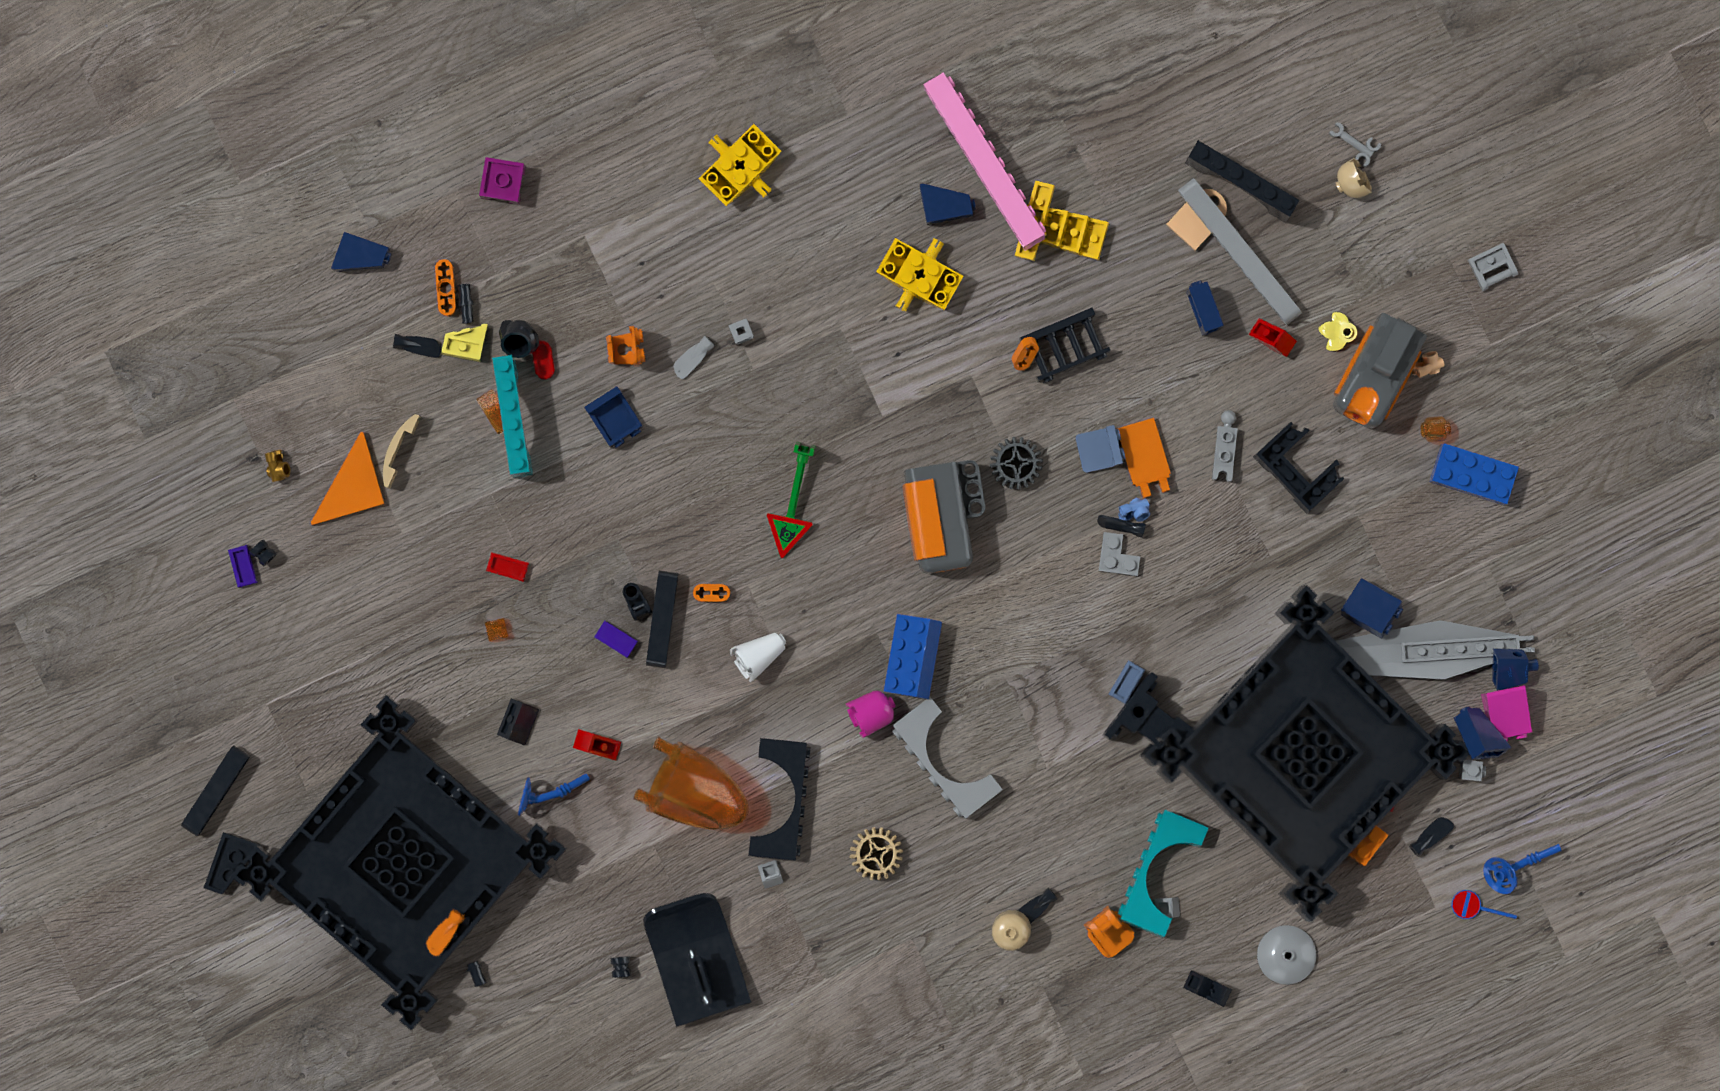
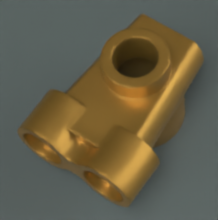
M281 449L265 453L266 462H268L267 475L272 479V482L281 481L290 476V465L288 462H282L283 455Z

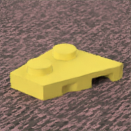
M481 324V326L471 329H462L460 332L446 333L441 353L480 362L488 324Z

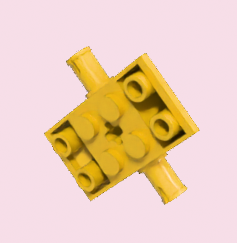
M755 124L732 146H728L716 134L713 137L714 140L711 139L708 144L720 154V158L699 180L725 206L732 203L751 186L765 198L767 193L769 194L772 191V188L760 177L782 151ZM744 163V169L737 170L736 164Z
M897 238L894 239L876 273L903 289L904 292L895 305L898 309L905 302L902 311L907 312L914 297L942 310L946 309L964 276L937 261L936 257L944 246V243L941 241L935 248L938 240L933 238L926 253H922ZM922 271L925 277H921L919 280L916 279L917 275L915 273Z

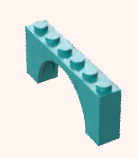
M512 355L492 358L510 475L513 478L533 475L520 410L516 359Z
M1168 810L1158 813L1154 823L1157 824L1155 832L1151 831L1147 839V842H1150L1148 849H1144L1140 856L1142 864L1140 868L1136 867L1132 876L1135 879L1133 886L1129 885L1125 896L1128 897L1125 904H1121L1118 911L1120 921L1160 938L1165 937L1172 919L1161 913L1149 897L1146 887L1148 867L1153 858L1167 847L1178 844L1201 847L1208 831V827Z

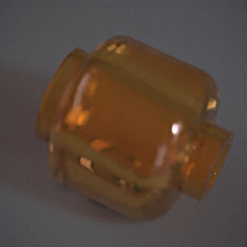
M1443 416L1427 417L1420 426L1421 436L1427 442L1445 441L1447 435L1451 433L1450 423L1446 422Z

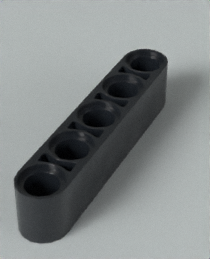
M660 570L658 572L646 666L666 668L678 583V573Z
M234 745L230 748L183 820L181 827L197 837L201 834L248 762L250 755Z

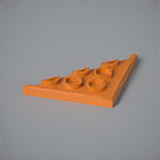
M360 432L314 515L311 525L385 504L364 432Z

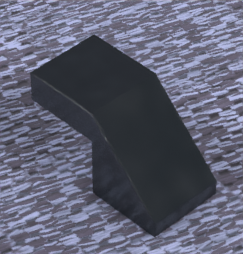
M1192 970L1183 986L1184 989L1222 1007H1225L1232 991L1231 988Z

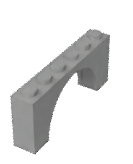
M929 697V699H926L893 725L895 729L892 732L898 740L903 739L907 745L904 747L911 756L913 754L917 756L919 760L916 763L923 771L927 769L931 774L929 777L930 781L935 787L938 785L943 790L941 795L947 802L952 801L955 805L953 810L958 817L961 818L963 816L966 819L1003 789L991 774L976 782L958 783L946 779L934 769L927 755L926 738L931 724L942 711L932 698Z

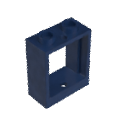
M1202 280L1191 283L1186 294L1202 336L1220 330L1224 325L1208 282L1202 283Z

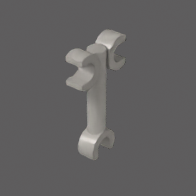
M1336 122L1335 126L1339 128V133H1334L1331 130L1329 132L1330 136L1334 138L1340 137L1359 150L1361 153L1357 154L1355 159L1358 160L1360 157H1364L1366 162L1363 167H1366L1370 162V157L1380 149L1381 144L1379 143L1375 148L1371 147L1370 142L1373 139L1371 137L1367 140L1365 146L1346 133L1341 123Z

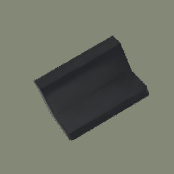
M511 698L497 735L526 745L539 709Z

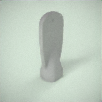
M704 336L700 343L688 349L674 363L676 375L680 379H685L715 345Z

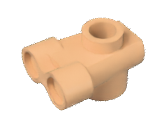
M1436 351L1427 352L1422 355L1423 362H1417L1411 373L1419 378L1428 375V373L1430 375L1440 372V368L1444 367V361L1438 356Z

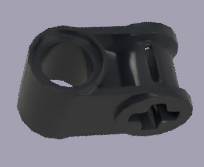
M627 583L623 587L622 593L634 621H637L638 617L647 613L651 614L652 610L643 596L640 587L635 583ZM634 586L637 589V594L634 597H629L626 594L627 587Z

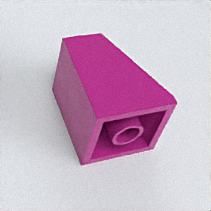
M1525 686L1481 694L1485 715L1506 741L1511 736H1515L1516 739L1528 737L1527 733H1531L1532 728Z

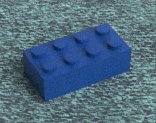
M1443 443L1440 446L1429 482L1504 506L1508 504L1519 467Z
M897 614L884 692L929 699L942 626L941 621Z

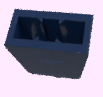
M1493 649L1492 682L1497 691L1526 684L1528 682V672L1539 670L1538 660H1528L1526 653L1522 649Z

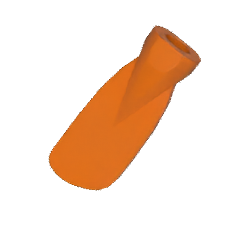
M453 909L450 916L428 938L427 948L432 955L439 956L454 936L458 924L465 919L457 910Z

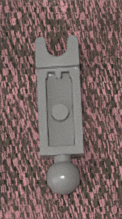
M1226 410L1221 415L1224 427H1217L1212 480L1218 478L1219 472H1224L1226 474V481L1232 482L1238 428H1231L1232 424L1236 421V414L1231 410Z

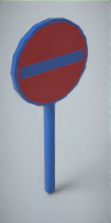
M1470 890L1459 891L1452 899V910L1462 919H1471L1480 910L1514 919L1517 918V915L1482 907L1478 895Z

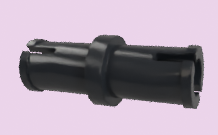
M470 284L458 285L460 297L458 306L461 307L462 324L474 323L472 310L474 301H471Z

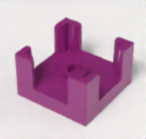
M485 157L479 192L480 198L504 200L520 205V189L522 177L525 174V164Z

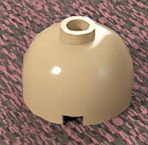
M1355 158L1347 161L1340 167L1336 186L1340 193L1344 192L1351 198H1361L1370 194L1372 187L1365 171L1362 172L1358 168L1361 164Z

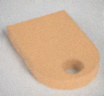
M1203 189L1209 197L1214 196L1218 198L1219 205L1217 207L1225 216L1227 206L1223 196L1215 190ZM1187 202L1166 224L1194 251L1211 234Z

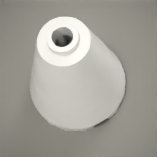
M772 633L734 646L730 649L731 656H736L737 659L734 662L746 679L749 678V682H752L785 650L786 641L781 634Z

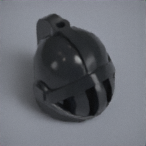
M505 320L502 322L499 336L502 351L506 355H512L514 358H524L535 352L539 347L538 334L530 323L524 320Z

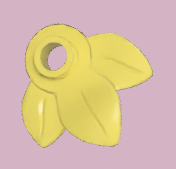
M1333 312L1332 321L1326 322L1319 327L1320 333L1329 339L1326 349L1329 351L1343 349L1347 342L1354 341L1358 335L1356 326L1349 323L1347 316L1339 312ZM1346 329L1351 330V334L1349 336H1345L1344 331Z

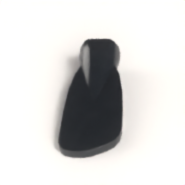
M395 334L393 348L395 349L402 348L405 351L432 358H438L441 354L440 344L435 339L420 336L403 337Z
M1099 515L1097 519L1099 526L1103 528L1132 533L1140 538L1144 535L1145 523H1132L1105 515Z
M1444 817L1437 818L1421 833L1416 842L1409 845V848L1416 856H1421L1424 850L1438 843L1453 830V823Z
M1048 887L1043 894L1033 898L1017 911L1023 913L1031 924L1047 909L1050 903L1058 898Z

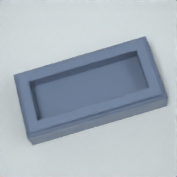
M1128 660L1110 690L1109 695L1126 704L1145 670Z

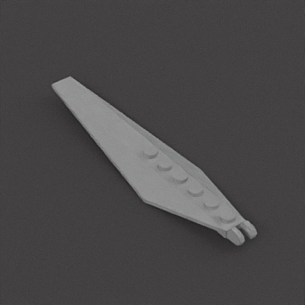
M1439 620L1393 629L1388 635L1384 634L1382 639L1374 634L1337 640L1336 642L1369 675L1447 679L1493 664V649H1520L1519 641L1534 640V635L1519 636ZM1532 647L1521 648L1525 653L1535 652V648Z

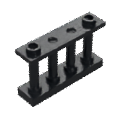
M1093 307L1020 337V342L1024 338L1033 337L1036 339L1037 344L1039 339L1045 337L1049 341L1060 368L1049 372L1042 354L1038 350L1035 360L1042 375L1036 378L1037 382L1047 383L1053 380V376L1095 358L1099 361L1108 357L1107 353L1111 351L1110 347L1102 348L1091 322L1093 321L1092 317L1095 316ZM1080 322L1085 326L1095 349V353L1086 357L1073 330L1075 328L1074 325ZM1061 330L1067 333L1078 359L1069 364L1066 363L1055 337L1057 336L1056 332Z

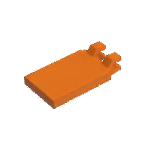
M1154 418L1117 428L1120 432L1121 440L1119 441L1121 448L1124 450L1125 461L1132 484L1140 487L1143 499L1151 497L1148 483L1158 481L1161 492H1168L1170 488L1167 478L1170 477L1171 472Z

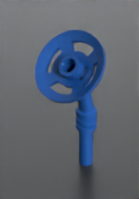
M584 774L569 783L560 785V788L556 787V790L540 795L532 793L531 780L527 777L518 816L524 812L528 804L533 805V803L537 804L557 797L562 798L563 795L566 796L574 788L589 781V776Z
M1557 844L1540 852L1535 851V854L1531 853V856L1528 854L1526 858L1511 865L1502 858H1490L1483 867L1485 880L1496 892L1509 894L1517 886L1515 871L1529 864L1531 866L1533 863L1537 864V861L1541 862V859L1561 852V847ZM1490 870L1494 871L1495 878L1497 879L1496 882L1492 878ZM1511 884V887H1502V885Z

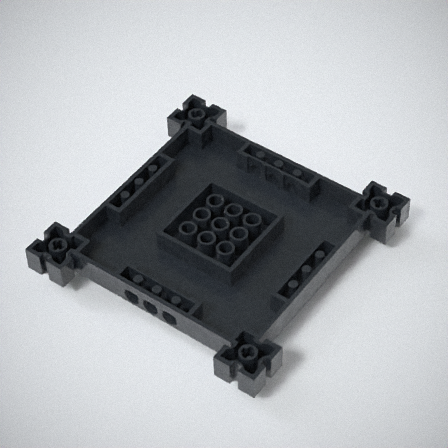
M1301 585L1290 596L1294 602H1285L1274 613L1285 625L1291 624L1183 738L1172 727H1165L1156 737L1159 743L1157 745L1149 744L1139 756L1149 766L1158 765L1160 768L1156 772L1167 783H1173L1184 772L1295 882H1289L1278 894L1289 905L1295 906L1297 904L1299 907L1295 911L1305 921L1313 922L1322 912L1319 906L1321 904L1329 905L1339 894L1329 883L1323 881L1429 769L1439 779L1446 780L1457 769L1453 763H1462L1470 753L1462 740H1453L1456 734L1446 724H1438L1428 734L1319 625L1324 624L1335 612L1324 601L1316 603L1314 599L1318 595L1308 585Z
M385 695L376 706L380 710L377 715L370 713L360 724L371 735L379 733L270 861L268 859L272 855L260 845L256 846L247 856L250 863L248 865L241 864L231 877L242 886L250 884L252 888L249 892L260 902L264 901L274 890L270 884L398 993L397 995L395 992H392L381 1006L392 1015L399 1012L402 1015L399 1021L412 1031L424 1018L419 1013L422 1010L426 1013L429 1012L439 1000L428 989L422 993V988L529 863L532 864L529 870L539 879H542L552 868L548 864L551 858L558 861L567 848L556 838L550 842L546 838L549 832L538 823L526 834L530 840L525 839L401 732L403 730L405 733H408L418 720L406 710L399 713L397 709L400 705L389 695ZM455 909L465 919L458 924L454 936L441 954L434 956L427 948V940L435 929L450 916L451 911Z

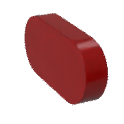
M541 340L539 341V347L532 353L536 375L540 379L547 380L554 375L555 367L551 346L546 341Z

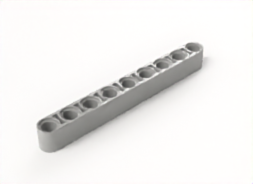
M1192 178L1178 190L1180 195L1280 319L1288 325L1300 316L1302 312L1198 182Z

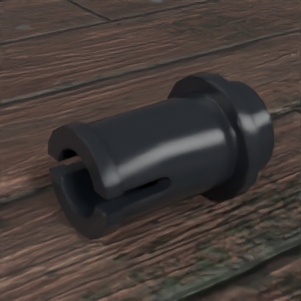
M478 961L467 965V971L470 972L475 987L487 983L480 967L482 964H479Z

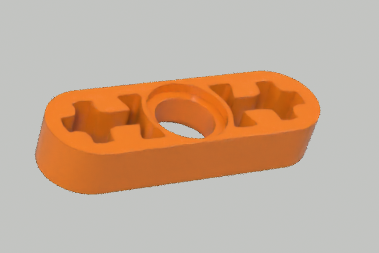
M442 259L435 265L438 310L442 315L449 317L456 312L454 269L450 261ZM445 263L447 267H450L449 270H446V276H451V279L439 280V277H443V272L439 268ZM445 282L451 285L449 293H442L440 290V286ZM441 296H452V299L448 298V303L453 308L449 309L448 313L445 309H442V306H445V299L441 300Z

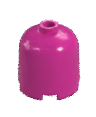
M872 691L845 704L850 708L847 712L854 727L859 726L861 730L859 735L862 738L885 727L894 719L893 708L895 703L891 697L887 698L881 691Z

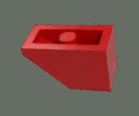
M1260 318L1248 334L1272 351L1285 357L1288 356L1297 342L1285 330Z
M578 729L573 748L616 761L621 742Z

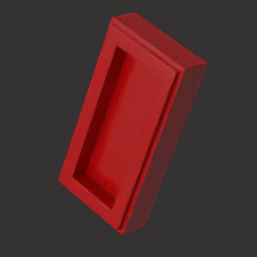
M491 552L486 571L524 582L529 563Z

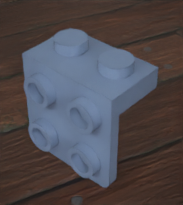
M1114 425L1078 434L1075 437L1083 472L1088 473L1123 464L1122 460L1125 459L1123 448H1119L1118 441L1121 440L1119 429H1115Z

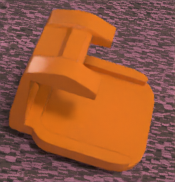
M629 326L631 333L613 337L608 335L606 337L609 364L639 367V364L646 362L644 349H640L637 346L640 343H644L642 329ZM621 344L632 347V351H628L626 355H620L617 349Z
M1109 905L1091 921L1084 924V927L1088 930L1089 939L1105 957L1115 956L1134 939L1133 929L1129 924L1120 921L1118 912L1113 911Z

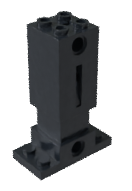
M1150 672L1102 736L1108 740L1111 738L1116 739L1122 731L1120 726H1123L1132 734L1138 732L1149 742L1157 745L1159 741L1156 737L1165 727H1172L1182 738L1192 727L1179 717H1174L1173 719L1156 706L1158 704L1156 699L1146 693L1147 691H1152L1158 684L1156 681L1158 676ZM1136 706L1142 709V715L1139 718L1133 714V709Z

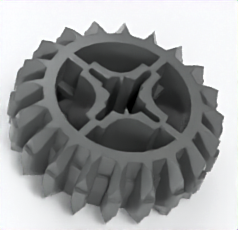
M1012 437V443L1005 439L1006 446L999 443L998 446L1001 450H993L997 457L991 456L990 458L996 461V463L990 464V467L997 468V470L992 472V475L999 473L1000 476L996 478V481L998 482L1003 478L1002 486L1009 482V489H1013L1014 484H1017V489L1020 490V483H1023L1024 487L1027 488V480L1032 484L1035 483L1032 476L1039 478L1040 475L1035 471H1040L1043 468L1037 466V463H1042L1043 459H1036L1037 456L1041 455V452H1033L1037 446L1033 445L1030 448V440L1026 442V445L1023 444V437H1020L1019 443H1016V437ZM1012 448V458L1000 462L1002 454ZM1018 448L1026 450L1032 459L1022 458L1019 455ZM1015 453L1016 458H1018L1019 462H1027L1022 463V466L1019 465L1020 468H1018V473L1015 468V465L1010 464L1011 461L1014 462ZM1033 465L1031 472L1026 477L1021 478V468ZM1001 468H1011L1015 479L1006 476Z

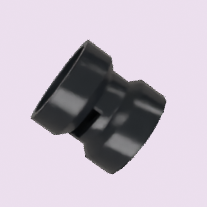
M262 539L251 549L250 554L253 557H257L259 563L264 567L277 555V552L274 549H270L268 543Z
M630 956L610 958L611 965L614 968L612 978L631 976V970L628 968Z

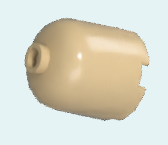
M1017 910L1001 912L995 918L992 925L994 942L1004 950L1014 951L1020 949L1026 944L1031 935L1029 919Z

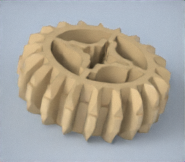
M872 827V834H869L868 830L865 829L864 832L867 836L863 837L859 833L858 837L861 841L853 840V843L858 845L857 848H850V850L856 851V854L850 855V858L857 859L852 865H860L856 871L860 872L863 869V877L870 873V880H873L874 874H877L878 880H881L880 874L883 873L885 878H888L887 871L890 870L894 874L893 865L899 868L900 865L895 862L896 860L902 861L903 859L897 856V853H902L903 850L896 849V846L901 845V842L894 844L893 840L897 836L894 835L890 839L888 836L891 831L889 830L884 835L882 834L883 828H880L879 833H876L875 827ZM873 837L883 838L890 843V845H887L882 848L876 846ZM867 840L870 852L860 858L861 846ZM872 844L878 851L886 849V851H883L882 855H880L881 863H879L876 857H870L867 859V857L871 856V853H873ZM893 850L892 861L885 867L883 855ZM874 860L878 863L880 870H871L863 863Z

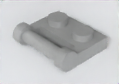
M1504 243L1468 259L1482 291L1510 276L1515 277L1518 275V271ZM1504 264L1507 265V270L1486 280L1484 279L1483 274Z

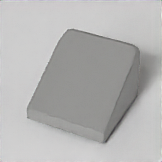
M776 860L758 866L765 889L783 883Z
M1178 897L1155 899V907L1169 918L1180 916Z

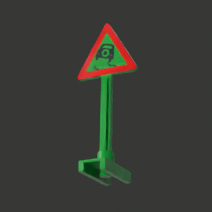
M796 442L794 453L798 454L796 459L798 464L787 515L781 516L767 513L771 531L781 558L790 551L813 525L812 522L795 519L794 516L805 464H808L809 456L814 455L816 445H812L809 450V447L801 445L800 448L801 442Z

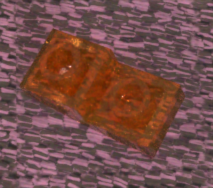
M491 389L476 400L495 431L500 434L503 432L499 399L496 392Z

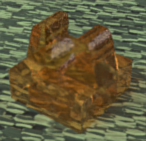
M504 618L485 622L489 642L509 637Z

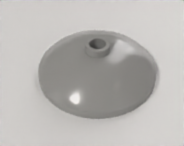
M1290 925L1278 926L1268 931L1261 939L1257 950V960L1260 969L1270 980L1285 985L1295 984L1305 979L1313 970L1316 962V948L1311 937L1302 929ZM1286 952L1291 953L1292 956L1290 959L1285 958L1284 955Z

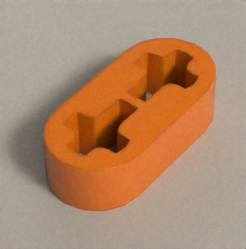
M1027 337L1019 343L1012 356V363L1016 370H1025L1031 365L1039 350L1035 338Z
M698 584L693 589V596L700 602H724L730 597V590L724 584ZM703 587L704 591H710V595H704V598L701 599L700 595H696V591H700V588ZM722 587L724 591H727V595L720 599L719 595H713V591H719Z

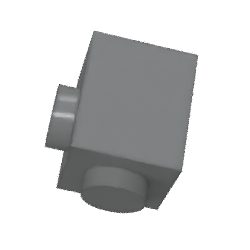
M1464 760L1460 763L1459 779L1481 781L1482 778H1485L1486 766H1483L1482 761Z

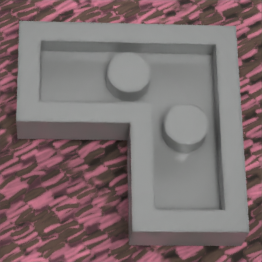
M1104 532L1098 571L1138 576L1140 556L1121 554L1123 534Z

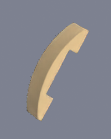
M417 414L410 417L399 428L386 452L383 466L384 486L389 489L398 472L391 468L406 432L414 435L421 419Z

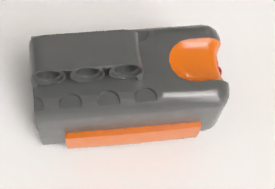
M1381 313L1374 325L1368 327L1333 393L1336 396L1333 402L1335 411L1369 429L1375 428L1385 421L1422 353L1420 350L1427 335L1400 318L1396 319L1386 313Z
M973 460L905 470V484L902 488L914 561H918L920 570L926 574L963 569L969 566L973 561V553L967 519L979 517L985 511L978 464ZM965 465H973L975 468L974 474H966L964 471ZM969 484L977 485L978 492L976 494L968 492L967 487ZM973 503H978L981 506L980 513L975 514L971 511Z

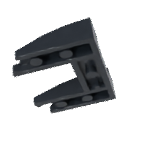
M1290 422L1253 458L1266 471H1270L1294 497L1293 500L1307 514L1341 483L1344 477L1338 478L1335 467L1340 465L1337 459L1311 483L1297 471L1283 455L1310 430L1304 427L1302 432L1291 428L1293 423Z

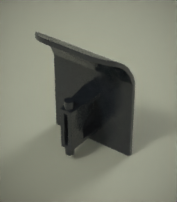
M710 893L696 894L656 907L645 914L643 918L644 928L656 960L676 1027L752 1003L720 903L716 896Z

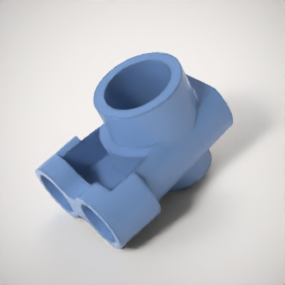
M1135 498L1130 504L1119 506L1120 513H1118V517L1125 521H1129L1134 517L1137 522L1146 520L1150 516L1147 499Z

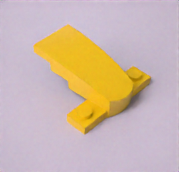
M1035 180L1027 207L1030 205L1036 214L1034 216L1037 223L1041 222L1046 230L1044 233L1045 239L1041 243L1099 261L1109 222L1070 213L1065 210L1049 208L1055 186ZM1018 241L1014 256L1035 261L1039 243L1025 251Z

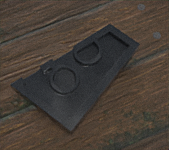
M223 832L204 889L224 894L234 881L231 875L241 864L248 863L247 856L260 844Z

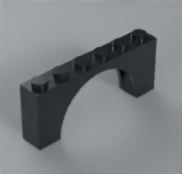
M1199 140L1185 162L1186 165L1200 173L1217 176L1240 188L1264 205L1269 214L1284 223L1289 219L1300 201Z
M760 738L758 758L776 763L788 774L794 786L795 803L790 817L779 829L767 835L750 836L748 856L796 860V856L800 857L801 845H797L798 837H802L803 825H799L800 817L804 818L805 806H802L801 802L802 798H806L807 786H803L804 778H808L809 767L805 766L806 758L810 759L811 747H807L806 742Z

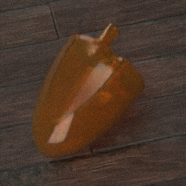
M657 737L653 749H657L668 756L662 762L649 793L638 788L633 797L634 800L646 805L647 812L685 825L712 830L736 827L747 819L749 813L747 798L740 786L727 772L679 741L672 744Z

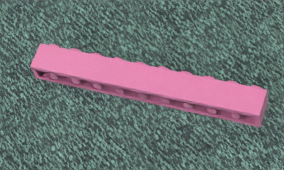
M943 72L923 84L927 95L1023 249L1026 251L1045 239L1044 233L1046 232L1041 222L1037 223L1034 218L1036 214L1030 205L1027 207L1023 201L1026 199L1021 189L1017 190L1013 185L1016 183L1011 173L1007 174L1003 169L1006 167L1001 157L997 158L994 151L996 150L990 140L988 142L985 140L983 128L980 124H975L973 112L970 108H965L963 104L965 100L960 92H955L953 88L955 84L951 77H946Z

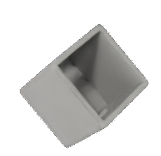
M746 318L729 325L736 345L754 338ZM744 328L746 333L738 335L737 331Z

